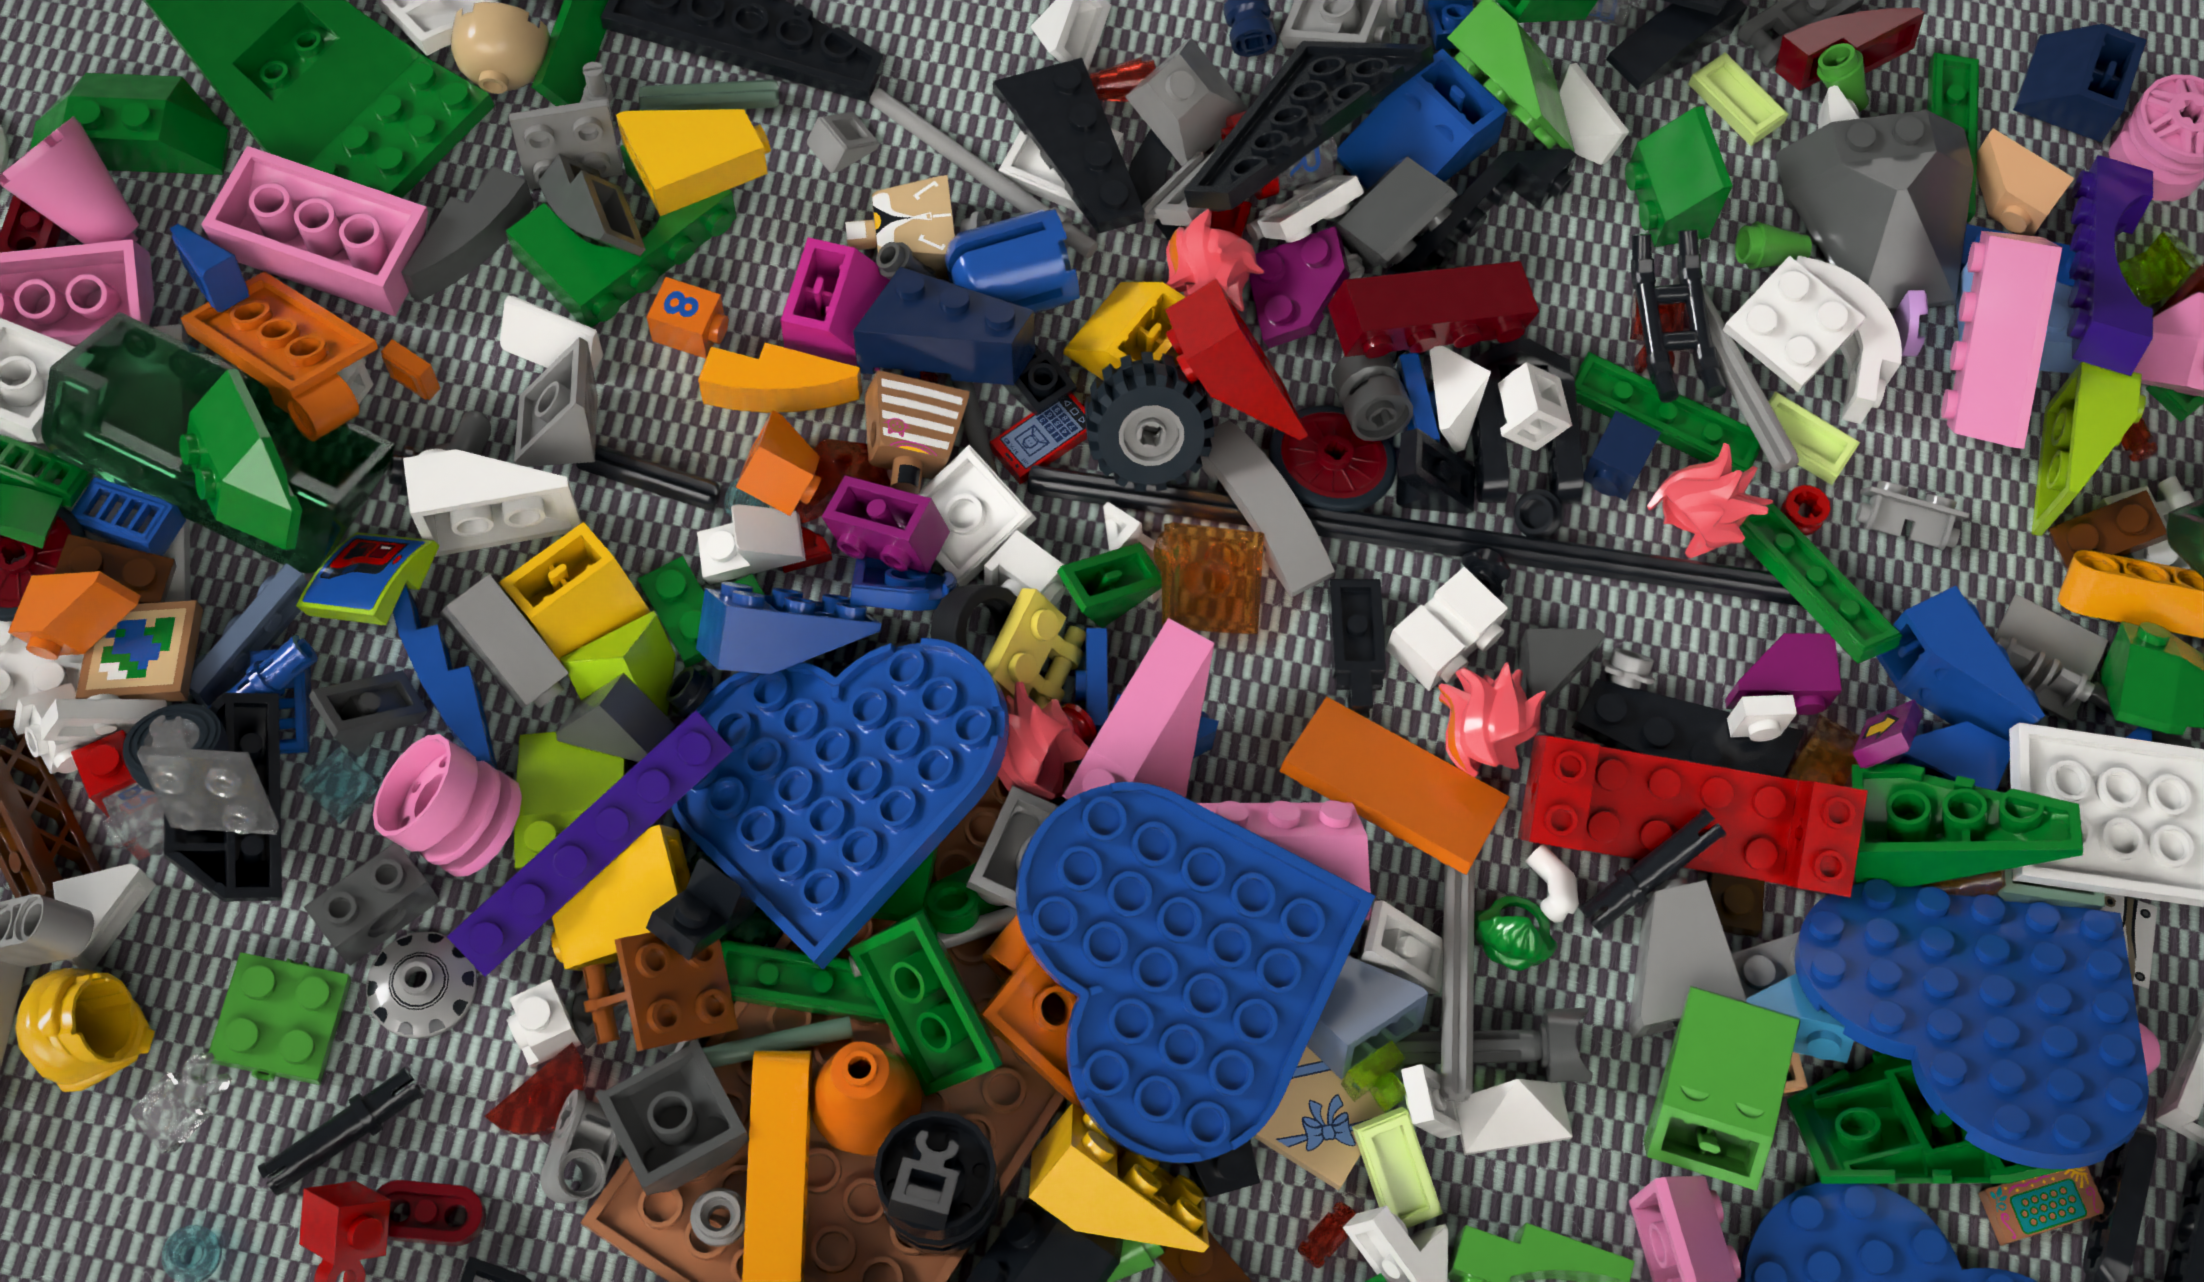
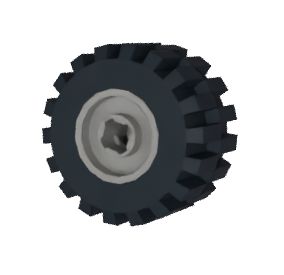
M1141 352L1142 360L1132 361L1129 354L1120 358L1121 367L1117 369L1110 363L1102 370L1104 381L1095 378L1090 386L1091 397H1086L1085 424L1090 453L1093 460L1098 459L1099 469L1106 476L1114 473L1115 483L1123 487L1131 481L1134 482L1135 491L1146 492L1147 485H1156V491L1167 490L1166 482L1175 480L1177 485L1187 481L1186 471L1191 470L1197 473L1203 466L1201 455L1209 457L1212 449L1210 438L1214 437V423L1208 395L1205 393L1204 386L1200 380L1191 384L1180 365L1175 367L1173 356L1163 353L1160 360H1154L1152 352Z

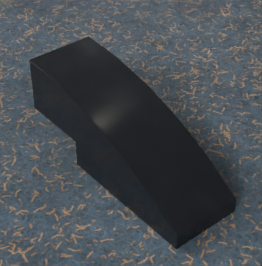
M1729 0L1717 16L1672 3L1609 53L1606 60L1636 90H1639L1694 62L1704 47L1731 34L1746 11L1747 6L1741 0Z

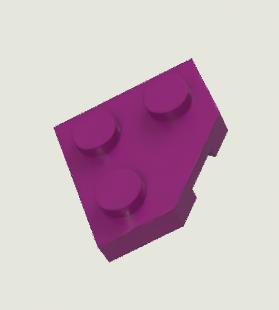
M1336 226L1310 234L1298 241L1285 243L1255 254L1256 263L1264 273H1250L1249 279L1262 338L1268 348L1315 333L1325 317L1322 312L1331 297L1339 289L1343 281L1349 279L1350 271L1342 237Z

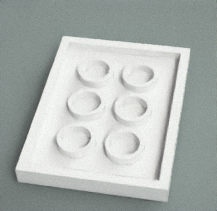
M2020 722L2009 729L2011 789H2018L2079 804L2083 840L2082 856L2012 868L2013 881L2204 907V749Z

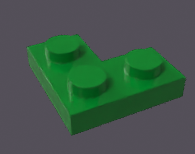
M681 556L637 578L641 591L652 610L657 614L665 633L685 668L706 659L696 650L704 591L684 557ZM752 573L733 582L752 586L754 593L765 595Z

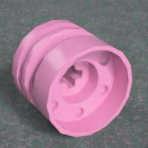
M2172 74L2156 80L2143 93L2139 102L2132 109V113L2125 119L2113 136L2109 149L2111 159L2153 171L2152 200L2176 201L2190 196L2204 181V79L2193 75Z
M440 734L427 735L413 743L396 760L385 776L375 800L373 810L374 826L384 837L411 852L419 851L420 855L428 862L439 865L453 876H469L484 868L500 852L510 837L519 817L522 795L519 783L510 776L496 770L485 761H476L475 756Z

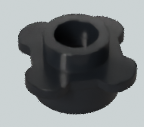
M1485 548L1475 549L1464 554L1462 558L1464 567L1496 597L1501 596L1503 592L1501 584L1511 574V569L1506 564L1504 558L1499 553Z

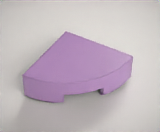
M1908 290L1893 313V318L1900 335L1902 357L1917 356L1924 344L1925 337L1919 336L1918 329L1919 316L1928 314L1925 290Z

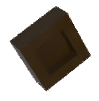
M1712 873L1707 878V884L1723 931L1725 933L1757 937L1762 932L1765 881Z

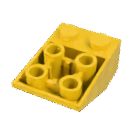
M1072 1103L1033 1150L1029 1198L1074 1231L1203 1253L1209 1247L1205 1199H1203L1204 1194L1201 1189L1184 1175L1179 1174L1176 1178L1159 1166V1161L1139 1156L1116 1144L1076 1104Z

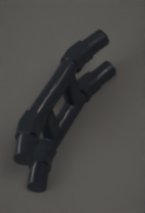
M1698 229L1678 231L1679 255H1677V266L1680 284L1655 286L1656 278L1654 258H1652L1651 234L1631 235V278L1633 289L1636 290L1647 354L1645 359L1651 382L1656 387L1660 401L1669 403L1676 400L1679 396L1668 352L1689 349L1694 350L1692 353L1694 366L1699 379L1703 382L1707 396L1710 398L1722 396L1726 392V386L1720 373L1721 366L1717 358L1716 348L1713 347L1703 292ZM1685 303L1690 330L1663 332L1658 305Z

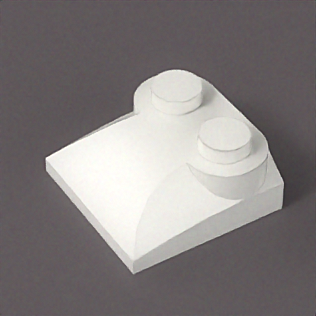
M0 318V434L29 445H39L53 438L61 425L59 410L66 402L90 362L91 356L89 352Z

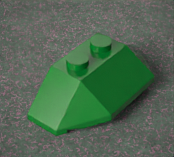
M85 73L36 121L30 146L31 150L74 116L83 126L108 171L223 175L231 134L182 76Z
M227 369L190 411L187 434H182L179 440L181 459L184 465H191L195 474L197 494L201 500H207L216 521L284 550L295 549L302 515L301 505L288 484L287 473L239 370Z

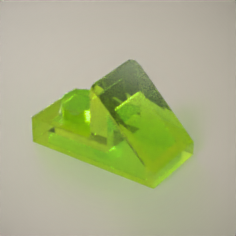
M2166 231L2158 235L2147 251L2118 263L2128 286L2141 304L2146 307L2204 280L2203 267L2182 239Z

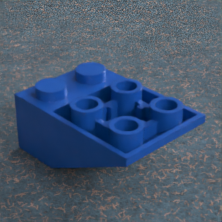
M1442 48L1433 55V63L1386 96L1339 145L1332 156L1352 176H1357L1360 184L1367 190L1396 162L1405 157H1409L1445 182L1498 142L1508 109Z
M722 582L721 590L705 588L696 650L717 669L770 675L881 631L882 623L868 615L866 607L850 605V597L823 594L822 602L805 599L803 598L804 593L796 590L773 588L772 596L754 593L753 587L749 585Z
M1957 586L1951 587L1905 610L1893 624L1902 634L1898 646L1876 656L1901 694L1911 700L1915 699L1917 704L1951 725L1968 721L2010 742L2009 729L2019 722L2037 725L2046 716L2040 708L2039 699L2035 692L2021 681L2010 665V659L2004 647L1993 640L1980 621L1977 608L1970 600L1964 598Z

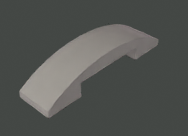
M1230 420L1214 427V437L1210 438L1212 449L1209 457L1201 455L1203 464L1201 468L1211 482L1216 480L1221 482L1266 548L1264 559L1289 596L1292 598L1333 577L1335 573L1334 568L1314 526L1277 468L1258 445Z

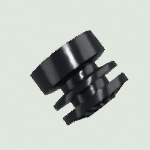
M933 1110L910 1116L889 1132L878 1149L874 1169L878 1196L887 1222L900 1240L920 1252L945 1255L967 1249L987 1233L998 1214L1001 1190L991 1144L977 1125L956 1113ZM921 1130L929 1132L926 1145L936 1152L945 1151L951 1138L958 1139L959 1149L952 1170L960 1172L944 1230L887 1215L902 1158L904 1156L912 1159L916 1136Z

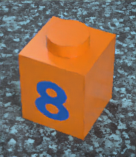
M665 277L646 316L653 342L705 359L714 343L720 344L723 341L729 323L728 316L724 314L721 294L669 277Z

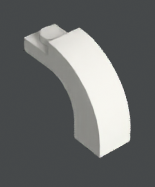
M1798 256L1796 261L1866 317L1860 327L1840 347L1848 367L1842 420L1861 424L1872 407L1878 408L1880 406L1885 387L1901 365L1902 348L1898 328L1882 299L1858 277L1830 263Z

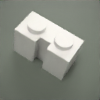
M1463 567L1435 592L1434 597L1424 606L1421 604L1392 630L1386 650L1430 691L1442 679L1447 684L1457 678L1455 672L1468 666L1469 661L1466 658L1477 648L1485 652L1498 641L1504 633L1501 624L1508 607L1471 572Z

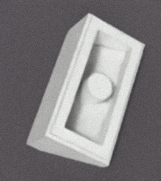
M507 296L504 301L500 345L504 351L548 368L567 348L581 337L588 342L593 372L596 370L604 356L596 329L515 296Z

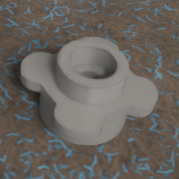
M1615 648L1611 660L1605 659L1603 661L1604 670L1611 673L1610 680L1616 684L1640 689L1641 683L1654 684L1655 682L1651 672L1654 660L1648 656L1626 649Z

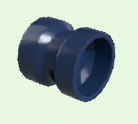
M1269 0L1226 1L1223 11L1227 25L1232 28L1229 38L1234 53L1239 56L1252 57L1264 54L1272 49L1276 44L1277 35L1272 21L1268 20L1271 14Z

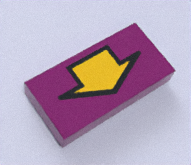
M1915 699L1866 720L1852 752L1860 768L1864 767L1866 769L1910 750L1923 716Z

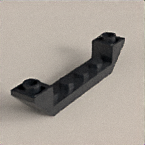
M1571 149L1503 151L1449 207L1452 210L1451 214L1432 231L1428 229L1415 242L1417 246L1401 262L1396 265L1394 264L1385 275L1429 271L1436 265L1439 268H1443L1455 254L1458 248L1457 243L1463 236L1473 237L1484 224L1487 218V211L1493 205L1497 207L1504 205L1513 191L1539 210L1552 196L1556 199L1561 198L1574 180L1575 176L1570 172L1577 154ZM1406 350L1393 351L1388 354L1393 363H1395L1399 355H1402Z

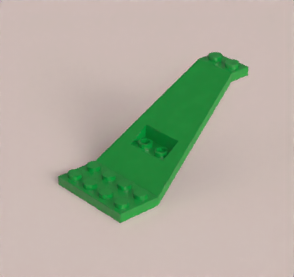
M143 0L264 152L403 198L495 107L489 93L420 54L346 0Z

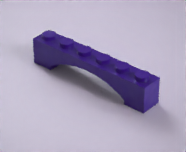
M2097 155L2089 172L2085 170L2080 172L2072 192V197L2078 200L2071 218V224L2077 225L2070 244V251L2076 252L2069 272V278L2075 281L2068 299V307L2073 308V314L2068 324L2067 336L2072 337V359L2131 376L2153 339V308L2143 306L2128 286L2117 261L2115 236L2122 232L2133 234L2153 198V171Z
M695 710L544 849L460 923L447 938L486 977L727 757L733 749Z

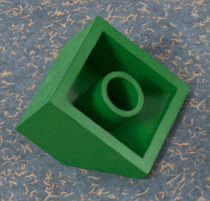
M1704 106L1690 109L1637 142L1631 160L1625 166L1627 186L1631 191L1635 190L1639 202L1641 226L1645 231L1649 230L1654 247L1678 243V231L1698 229V240L1708 238L1733 187Z

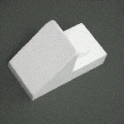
M741 504L732 505L733 523L697 532L702 577L710 585L806 560L800 515L797 511H793L791 516H788L775 508Z
M1384 900L1375 901L1367 925L1360 961L1421 985L1429 994L1440 993L1443 978V938Z
M1387 1206L1356 1213L1343 1226L1345 1232L1377 1275L1382 1273L1387 1282H1447L1448 1228L1445 1224L1419 1230L1409 1237L1408 1229L1404 1222L1398 1216L1391 1213Z

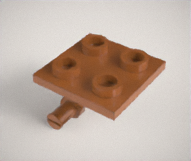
M652 932L616 939L615 945L625 992L615 995L610 993L605 963L582 968L589 998L588 1001H584L586 1013H592L597 1045L621 1039L613 1007L626 1002L628 1004L637 1052L739 1029L720 939L689 961Z

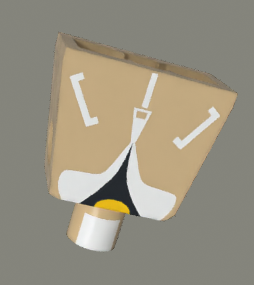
M948 175L878 190L872 194L874 219L845 222L847 244L849 247H854L858 250L877 249L878 254L879 250L889 242H903L910 247L915 258L935 271L933 275L937 279L949 280L945 254L948 243L955 237Z

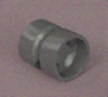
M1389 354L1378 358H1367L1365 355L1344 356L1336 363L1331 373V382L1341 404L1344 406V412L1350 426L1357 437L1365 441H1380L1400 433L1409 424L1413 416V405L1405 387L1400 381L1399 374Z

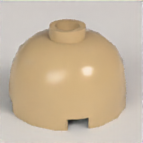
M496 2L474 3L473 12L463 15L462 8L456 13L451 35V51L459 70L486 92L501 94L506 91L522 88L534 81L535 75L544 62L549 46L550 35L547 26L540 21V27L538 28L535 24L529 22V12L519 7Z

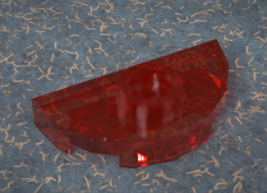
M573 1042L488 1112L485 1118L502 1132L510 1135L530 1136L538 1134L543 1136L555 1131L559 1114L569 1094L574 1089L584 1091L586 1085L585 1064Z

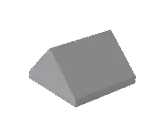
M579 337L519 395L514 457L516 464L530 467L595 462L598 394L589 345L583 338Z

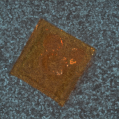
M1176 522L1165 523L1164 531L1158 536L1153 550L1155 563L1162 572V625L1164 626L1167 619L1170 618L1184 627L1195 631L1258 634L1264 533Z

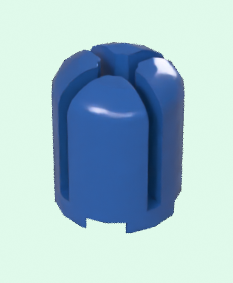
M1041 209L958 233L948 243L945 263L949 282L1034 310V314L1067 305L1070 301L1080 299L1076 268L1071 269L1069 256L1063 241L1067 239V236L1055 209L1047 211Z

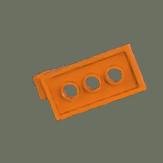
M264 271L245 281L249 290V297L224 312H217L207 302L180 317L188 335L269 389L274 404L289 414L295 426L307 439L316 441L359 415L360 409L355 395L337 372L377 350L376 340Z
M1016 914L983 954L985 963L1005 983L979 1015L995 1034L1068 1101L1084 1110L1072 1086L1066 1057L1068 1024L1077 996L1055 982L1036 961L1026 944ZM1052 992L1059 995L1065 1005L1064 1016L1055 1025L1048 1023L1041 1011L1044 998Z

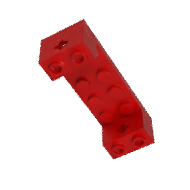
M1538 735L1534 736L1517 839L1640 860L1705 808L1715 819L1701 829L1698 835L1701 836L1712 826L1719 823L1726 836L1717 840L1683 868L1851 897L1868 790L1815 781L1794 780L1600 746V744Z

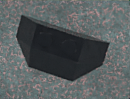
M222 693L211 704L209 709L220 719L226 731L229 744L228 756L219 771L204 783L182 792L164 793V858L223 902L281 901L279 693ZM194 737L176 739L164 751V759H171L185 754L195 746L197 739Z
M1032 1199L1025 1200L965 1282H1107L1120 1263L1123 1239L1074 1231Z

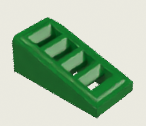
M0 434V483L24 487L63 498L61 506L72 507L93 478L92 468ZM56 479L62 480L59 485L53 484Z

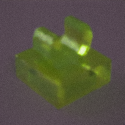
M1391 1040L1347 1071L1341 1085L1354 1102L1370 1091L1376 1103L1386 1113L1403 1101V1097L1406 1095L1404 1085L1394 1075L1399 1070L1405 1057Z

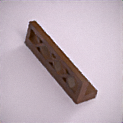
M3 710L0 711V728L9 727L17 747L14 751L0 744V868L15 898L39 894L55 899L53 882L64 880L53 861L56 854L77 863L83 875L101 871L102 869L54 774H50L41 756L34 757L26 743L25 733L17 735L13 727L16 711ZM12 767L34 777L39 787L36 793L14 783L9 773ZM34 810L56 820L61 830L58 837L36 827L31 817Z

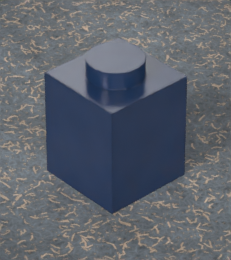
M1615 411L1584 471V481L1590 483L1595 490L1604 495L1616 496L1626 501L1661 432Z

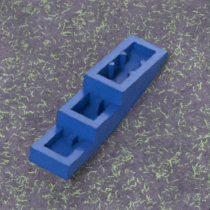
M405 584L393 610V616L399 636L430 701L459 746L475 756L476 761H485L498 770L479 685L470 666L453 669L448 644L438 624L422 628L417 604L407 584Z

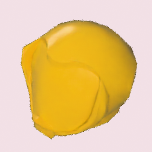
M80 968L52 970L34 980L20 1004L15 1027L19 1049L42 1077L55 1082L63 1092L83 1091L137 1061L138 1056L149 1052L155 1034L138 1003L133 1000L130 991L121 980L109 973H98L94 970Z

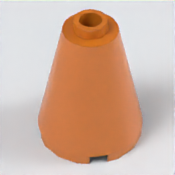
M864 1041L850 1043L829 1058L818 1071L810 1092L811 1114L818 1131L832 1147L853 1154H861V1156H876L878 1149L889 1132L910 1116L919 1114L922 1103L920 1082L907 1060L889 1048Z

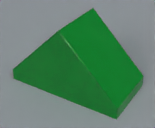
M1140 542L1062 565L1057 570L1058 575L1082 613L1101 628L1106 627L1156 593L1166 583Z

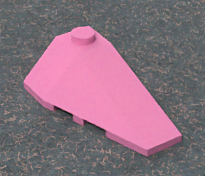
M1170 618L1167 619L1088 749L1062 796L1064 801L1090 789L1118 782L1152 784L1186 798L1214 642Z

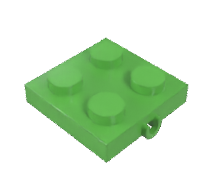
M240 952L210 1045L207 1060L212 1064L252 1071V1077L263 1081L273 1082L276 1076L321 1085L352 981L350 975L311 967L308 962L299 964L289 958L286 961Z

